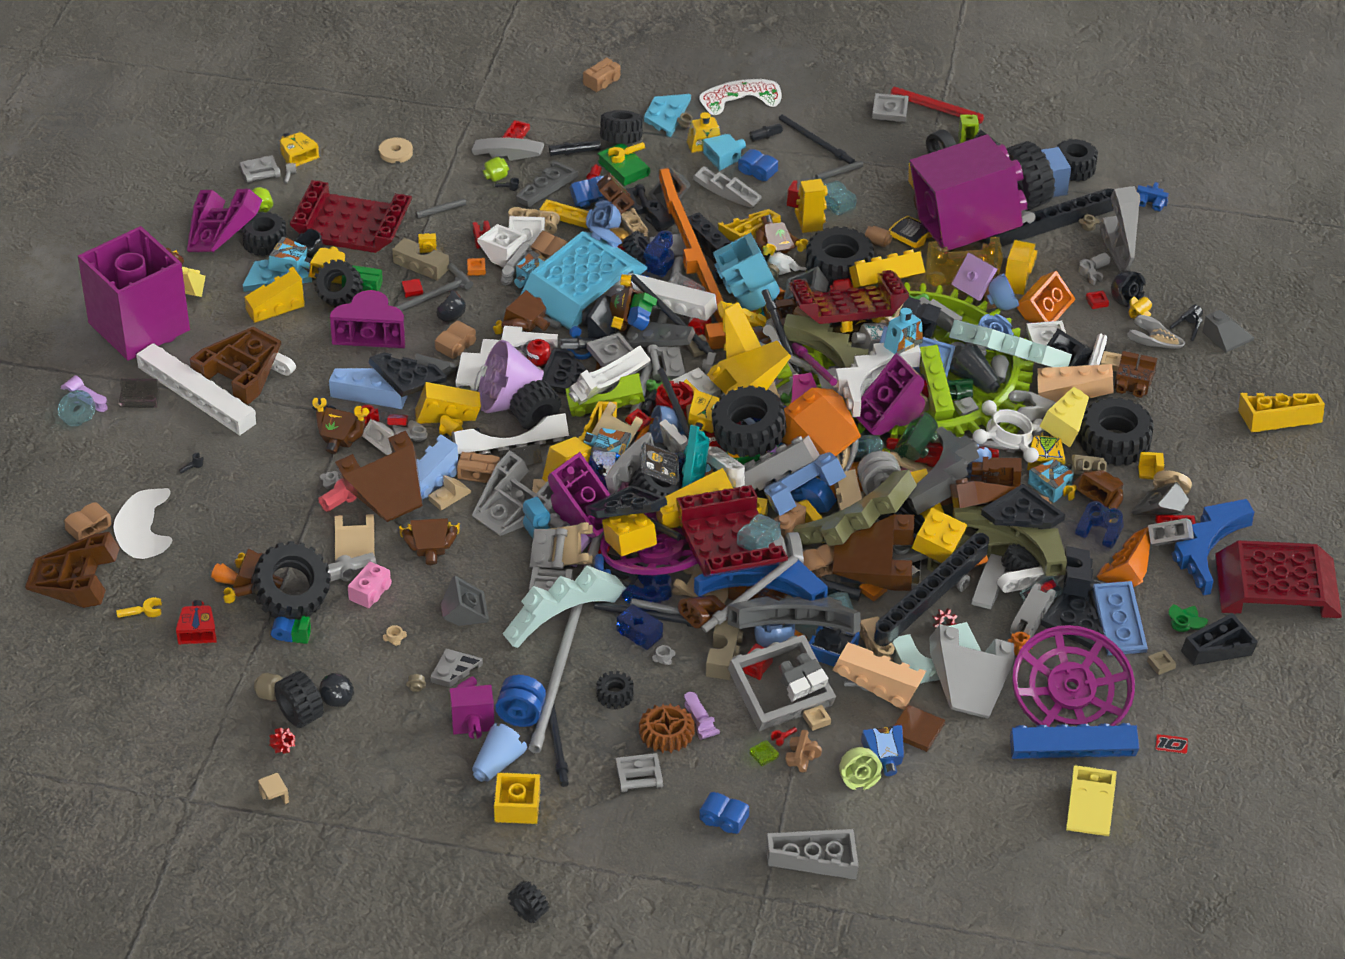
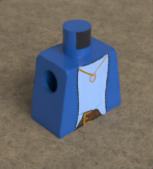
M902 725L863 730L861 736L863 747L870 749L878 756L885 776L895 775L897 773L895 765H900L904 757Z

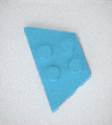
M691 94L654 97L644 115V122L653 125L659 131L663 129L667 132V136L672 137L678 125L677 118L685 112L691 100Z
M269 260L255 261L243 283V291H254L262 285L266 287L275 281V277L278 275L282 277L287 273L269 270ZM302 267L298 272L302 278V283L312 282V277H308L309 272Z

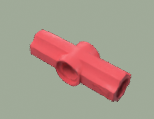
M340 479L332 490L318 499L322 509L327 512L345 501L351 503L357 497L346 489L342 479Z

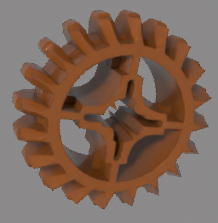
M662 703L660 707L654 705L653 709L648 708L646 713L642 714L639 722V735L642 742L646 743L647 748L653 747L654 752L657 750H661L662 754L664 751L672 753L673 750L679 752L681 747L686 748L688 743H691L692 737L695 734V723L691 713H687L686 708L681 709L679 705L673 707L671 703L669 706H665Z

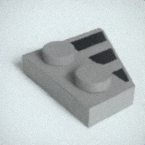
M446 649L431 675V682L451 687L459 679L468 676L471 669L476 666L478 668L481 667L483 659Z

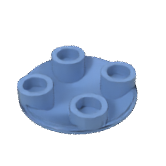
M590 227L593 238L597 240L602 238L608 241L607 244L614 248L622 244L620 238L612 231L602 227Z

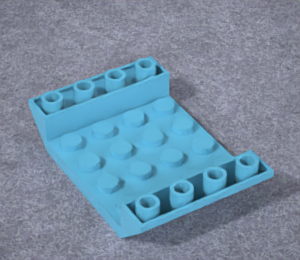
M582 231L530 273L521 294L527 290L534 297H540L546 307L545 314L561 322L562 326L570 330L582 322V310L621 280V274L633 273L641 275L647 270V266L620 248L608 245V241L602 238L597 240L591 236L592 233Z

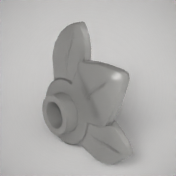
M413 420L409 421L407 427L393 425L395 435L406 430L410 439L416 442H421L427 438L426 428Z

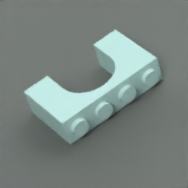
M967 622L949 626L959 629V646L981 651ZM910 634L899 636L892 642L895 647L892 654L894 663L901 665L903 662L909 664L910 669L918 671L920 668L925 670L926 673L920 684L939 680L932 659L923 656L917 650Z

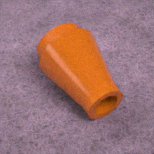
M217 563L212 571L211 578L215 579V582L234 585L238 573L223 563Z

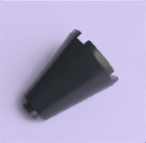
M973 344L974 347L968 345L955 357L957 361L955 364L951 363L950 372L961 379H972L973 386L987 394L995 393L1000 388V379L976 344Z

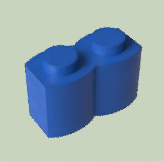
M750 149L738 159V170L744 174L753 175L758 180L767 181L778 171V160L772 156L763 155L757 150Z
M604 176L578 181L570 185L569 189L575 207L586 208L591 205L590 203L607 200L596 184Z
M710 792L700 809V820L704 824L720 827L727 833L739 834L749 817V805L736 799H729L716 792Z

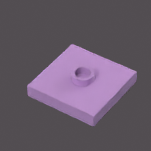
M968 253L952 285L981 301L997 268Z

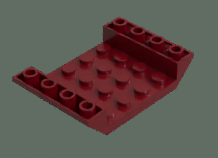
M311 180L290 222V226L299 234L304 233L307 229L317 230L322 236L323 245L376 253L393 241L412 200V196L395 193L391 203L329 194L328 182Z
M892 270L877 273L878 287L866 286L865 289L848 288L846 291L834 289L827 293H822L821 291L812 292L807 282L802 279L788 283L799 308L818 324L891 317L909 298V293L896 272Z
M752 485L676 498L681 528L704 577L776 565L788 561V556L782 545L775 546L757 510V495Z
M1238 540L1215 553L1221 613L1241 614L1243 603L1320 606L1322 618L1342 617L1334 559L1318 544Z

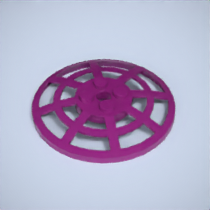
M656 512L643 513L649 518L658 521ZM671 528L685 536L682 529ZM656 529L655 532L658 534L656 535L657 545L633 552L637 553L636 558L627 559L625 555L621 556L619 554L621 560H612L607 555V549L610 545L605 541V536L602 537L600 544L601 554L607 564L615 569L631 574H668L698 564L692 550H684V546L689 544L687 539L677 541ZM691 555L682 562L677 561L681 556ZM643 562L649 565L647 567H641L635 565V563ZM657 565H671L667 567L656 568Z
M1056 626L1037 633L1021 648L1012 670V685L1017 702L1023 712L1036 725H1047L1050 727L1054 720L1069 725L1088 724L1099 719L1107 711L1118 716L1110 724V726H1117L1127 715L1135 694L1133 670L1123 651L1106 636L1081 626ZM1063 635L1082 636L1095 641V644L1090 652L1078 647H1065ZM1049 637H1055L1057 648L1046 652L1038 660L1028 652L1040 641ZM1102 647L1108 649L1116 657L1124 672L1111 674L1106 664L1097 657ZM1067 654H1077L1085 657L1082 664L1068 662ZM1058 655L1060 664L1053 670L1043 664L1049 658ZM1023 659L1033 666L1029 677L1030 688H1018V671ZM1093 662L1101 669L1105 677L1095 679V676L1089 670ZM1038 671L1048 677L1047 687L1036 688L1035 679ZM1126 680L1127 698L1123 709L1111 705L1115 694L1114 683ZM1067 683H1075L1077 685V689H1069L1067 687ZM1108 685L1106 702L1095 697L1097 687ZM1049 695L1055 702V705L1051 710L1047 709L1038 696ZM1021 696H1032L1038 708L1047 715L1043 721L1037 719L1028 710ZM1090 703L1100 708L1098 712L1085 718L1082 708ZM1062 708L1074 710L1077 719H1067L1058 716Z

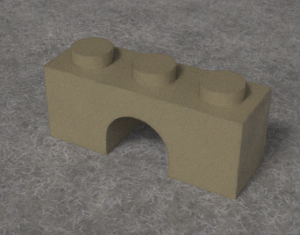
M403 238L392 249L393 263L438 281L449 270V255L437 250H433L427 255H420L419 243Z
M727 620L715 626L713 647L721 649H709L706 662V677L730 680L731 674L728 670L730 661L733 657L740 654L738 643H742L744 631L728 625Z

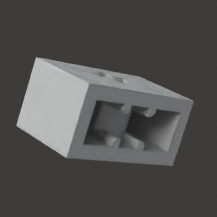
M1187 518L1148 525L1151 545L1154 546L1194 539L1192 522Z

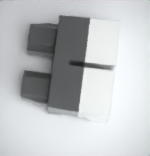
M806 652L796 657L798 667L794 668L790 660L781 663L779 666L782 675L781 683L787 688L791 702L808 695V692L810 694L825 687L829 679L816 658L812 660Z

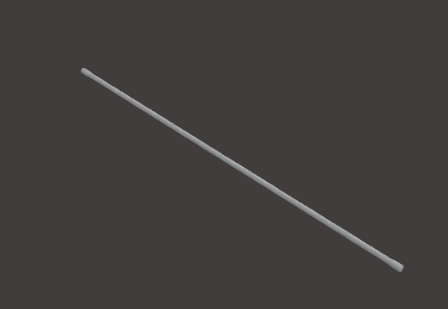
M682 257L675 258L669 283L678 284L684 267ZM661 310L657 323H666L668 316ZM651 361L649 365L643 368L640 377L644 396L647 387L646 382L650 379L653 369ZM643 402L632 405L630 413L637 408L641 409ZM604 532L592 538L588 553L589 556H593V564H584V568L586 566L594 568V558L599 552ZM583 604L571 608L546 691V698L542 706L540 718L530 741L529 750L532 753H539L541 751L545 738L544 734Z

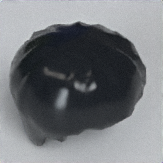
M307 229L294 240L306 246V257L313 259L318 250L324 248L321 234L314 229Z
M450 290V295L447 296V299L437 307V317L444 322L457 320L465 312V300L455 290Z
M330 673L322 679L318 692L322 701L327 705L345 707L354 695V687L346 675Z

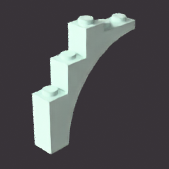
M955 319L949 335L953 339L976 344L1047 367H1068L1072 354L1043 344Z
M586 566L575 581L559 576L549 591L533 586L521 601L524 607L503 632V635L513 647L518 648L533 631L558 613L573 606L592 601L615 603L626 587L616 576L590 566Z

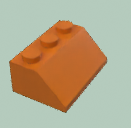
M1054 271L1040 277L1018 301L1020 306L1017 309L1023 318L1029 322L1057 321L1076 299L1058 272Z

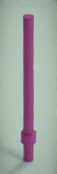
M796 342L792 344L791 347L799 358H803L832 386L837 384V380L808 353L804 346Z

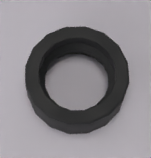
M944 129L931 133L926 139L928 153L941 150L939 142L942 144L943 149L956 145L952 135Z

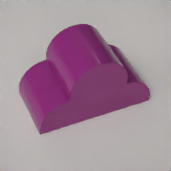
M367 290L360 292L354 296L351 304L340 305L333 309L330 314L332 345L405 348L404 315L400 309L389 306L387 296L379 291Z
M895 353L861 397L860 417L856 418L873 435L885 434L895 425H908L920 416L925 407V400L920 395L924 386L923 378L900 354Z
M578 452L548 475V483L554 493L551 495V502L554 511L559 514L560 519L568 522L570 526L585 522L593 525V533L586 535L595 538L604 532L602 520L609 517L595 518L586 513L585 507L610 496V493L581 452Z

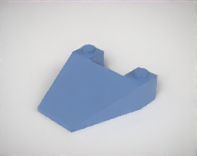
M831 452L821 454L815 461L793 473L788 471L789 474L778 481L774 478L773 482L765 487L764 492L773 510L781 516L796 507L790 493L792 490L816 476L827 485L832 486L845 478L846 475L838 458Z

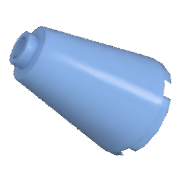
M494 723L472 767L473 776L481 782L491 780L497 773L505 769L526 751L527 745L525 741L521 743L518 740L520 735L504 724L497 726V723Z

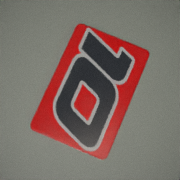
M1157 734L1156 750L1187 754L1188 738Z

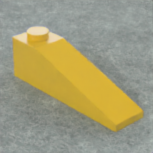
M739 302L723 309V332L726 334L724 351H726V359L760 347L761 345Z

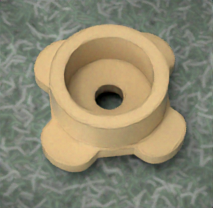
M390 626L386 630V634L383 635V640L397 646L401 644L403 638L407 637V633L399 626Z

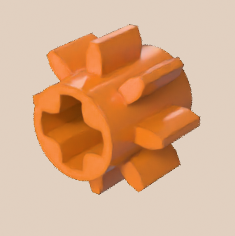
M1024 632L1011 634V639H1008V642L1014 643L1015 656L1018 655L1021 648L1030 639V635Z

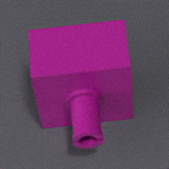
M481 685L450 688L453 735L468 733V736L474 739V733H476V739L482 736V732L490 731L494 724L492 686Z

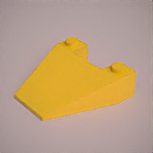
M774 341L720 361L717 365L711 367L707 376L725 395L728 394V391L732 389L737 390L738 387L742 386L743 388L748 386L758 388L760 386L764 387L767 391L792 356L778 341Z

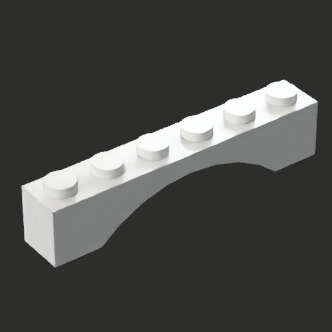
M565 413L543 417L531 430L511 438L490 437L474 429L452 432L453 442L457 444L460 456L462 452L479 451V454L491 453L490 449L498 448V451L509 450L510 445H516V448L527 447L528 442H535V445L545 444L546 439L552 438L553 442L565 440L564 436H569Z

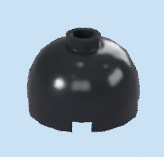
M1124 271L1117 274L1111 284V294L1114 300L1123 306L1129 307L1131 298L1135 296L1139 300L1144 297L1143 285L1146 286L1144 276L1133 271Z

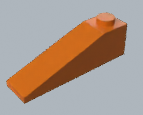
M1148 527L1135 532L1123 544V549L1112 556L1114 561L1111 564L1106 563L1097 575L1098 580L1107 583L1132 581L1133 587L1143 582V577L1147 572L1151 542Z

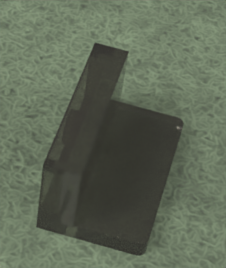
M539 444L499 451L503 458L510 450L523 459L526 465L543 462Z

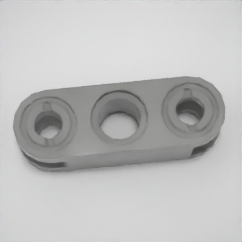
M1035 583L1011 625L1010 633L1020 632L1025 622H1027L1024 633L1032 638L1041 623V619L1051 606L1056 591L1050 589L1045 593L1040 591L1041 584Z

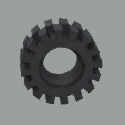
M634 231L623 239L624 251L642 264L653 258L655 253L654 247L650 245L651 241H648V237H644V234L640 233V231Z
M1014 543L1009 545L1001 558L1003 567H1007L1006 570L1011 572L1039 566L1036 558L1024 546L1021 547L1020 544L1016 545Z
M609 671V675L604 673L603 677L600 676L598 678L597 697L602 706L607 704L609 709L611 706H614V709H618V706L624 708V704L628 706L630 701L633 700V680H631L630 676L626 677V673L623 672L620 675V671H616V674H613V671ZM611 688H620V689H622V690L619 691V692H611V691H609V689H611Z
M521 881L508 893L509 904L514 907L512 908L514 912H518L517 915L519 917L523 916V920L535 923L548 911L549 906L547 905L549 903L545 900V895L541 894L542 891L536 889V885H531L529 881Z

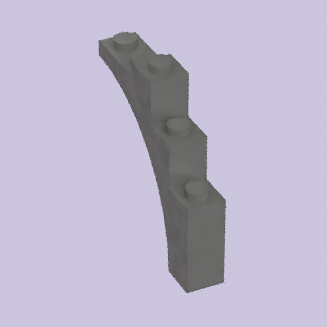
M942 426L936 429L943 451L935 467L917 483L915 489L906 499L909 508L918 515L951 497L949 484H954L957 479L968 476L967 464L979 458L977 452L979 447L975 440H971L966 435L961 438L955 437L950 430L947 431Z
M765 596L727 605L728 625L738 629L773 624H806L832 627L852 633L860 632V612L842 606V601L831 597L813 601L794 597L778 601Z

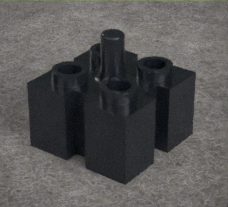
M909 297L903 303L901 309H911L912 314L922 322L923 337L932 339L942 308L929 303L920 304V300Z

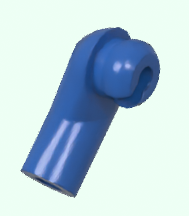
M597 554L594 558V568L611 574L610 569H604L603 555Z

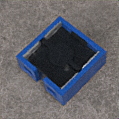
M818 626L816 636H812L809 644L819 662L834 667L848 642L858 646L860 632L852 633L842 629Z

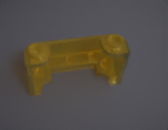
M990 237V243L988 245L983 244L982 250L949 252L948 247L942 249L938 247L937 242H928L926 266L928 283L933 286L952 285L968 253L997 268L992 278L993 280L999 276L1003 262V252L999 237Z

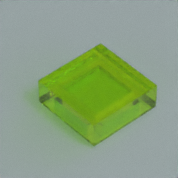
M767 740L750 748L749 754L761 766L779 758L778 751Z

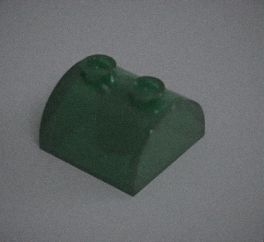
M926 412L912 419L893 451L910 460H918L920 457L922 459L925 458L929 452L927 448L928 443H934L938 437L936 433L938 429L936 420Z

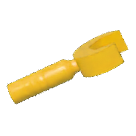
M641 142L627 147L625 150L620 147H613L608 150V156L616 155L612 157V163H620L625 160V154L628 155L645 149V144Z
M153 597L145 600L143 607L136 606L116 610L117 618L137 615L142 612L148 617H158L161 615V609H152V607L162 605V601L159 598Z

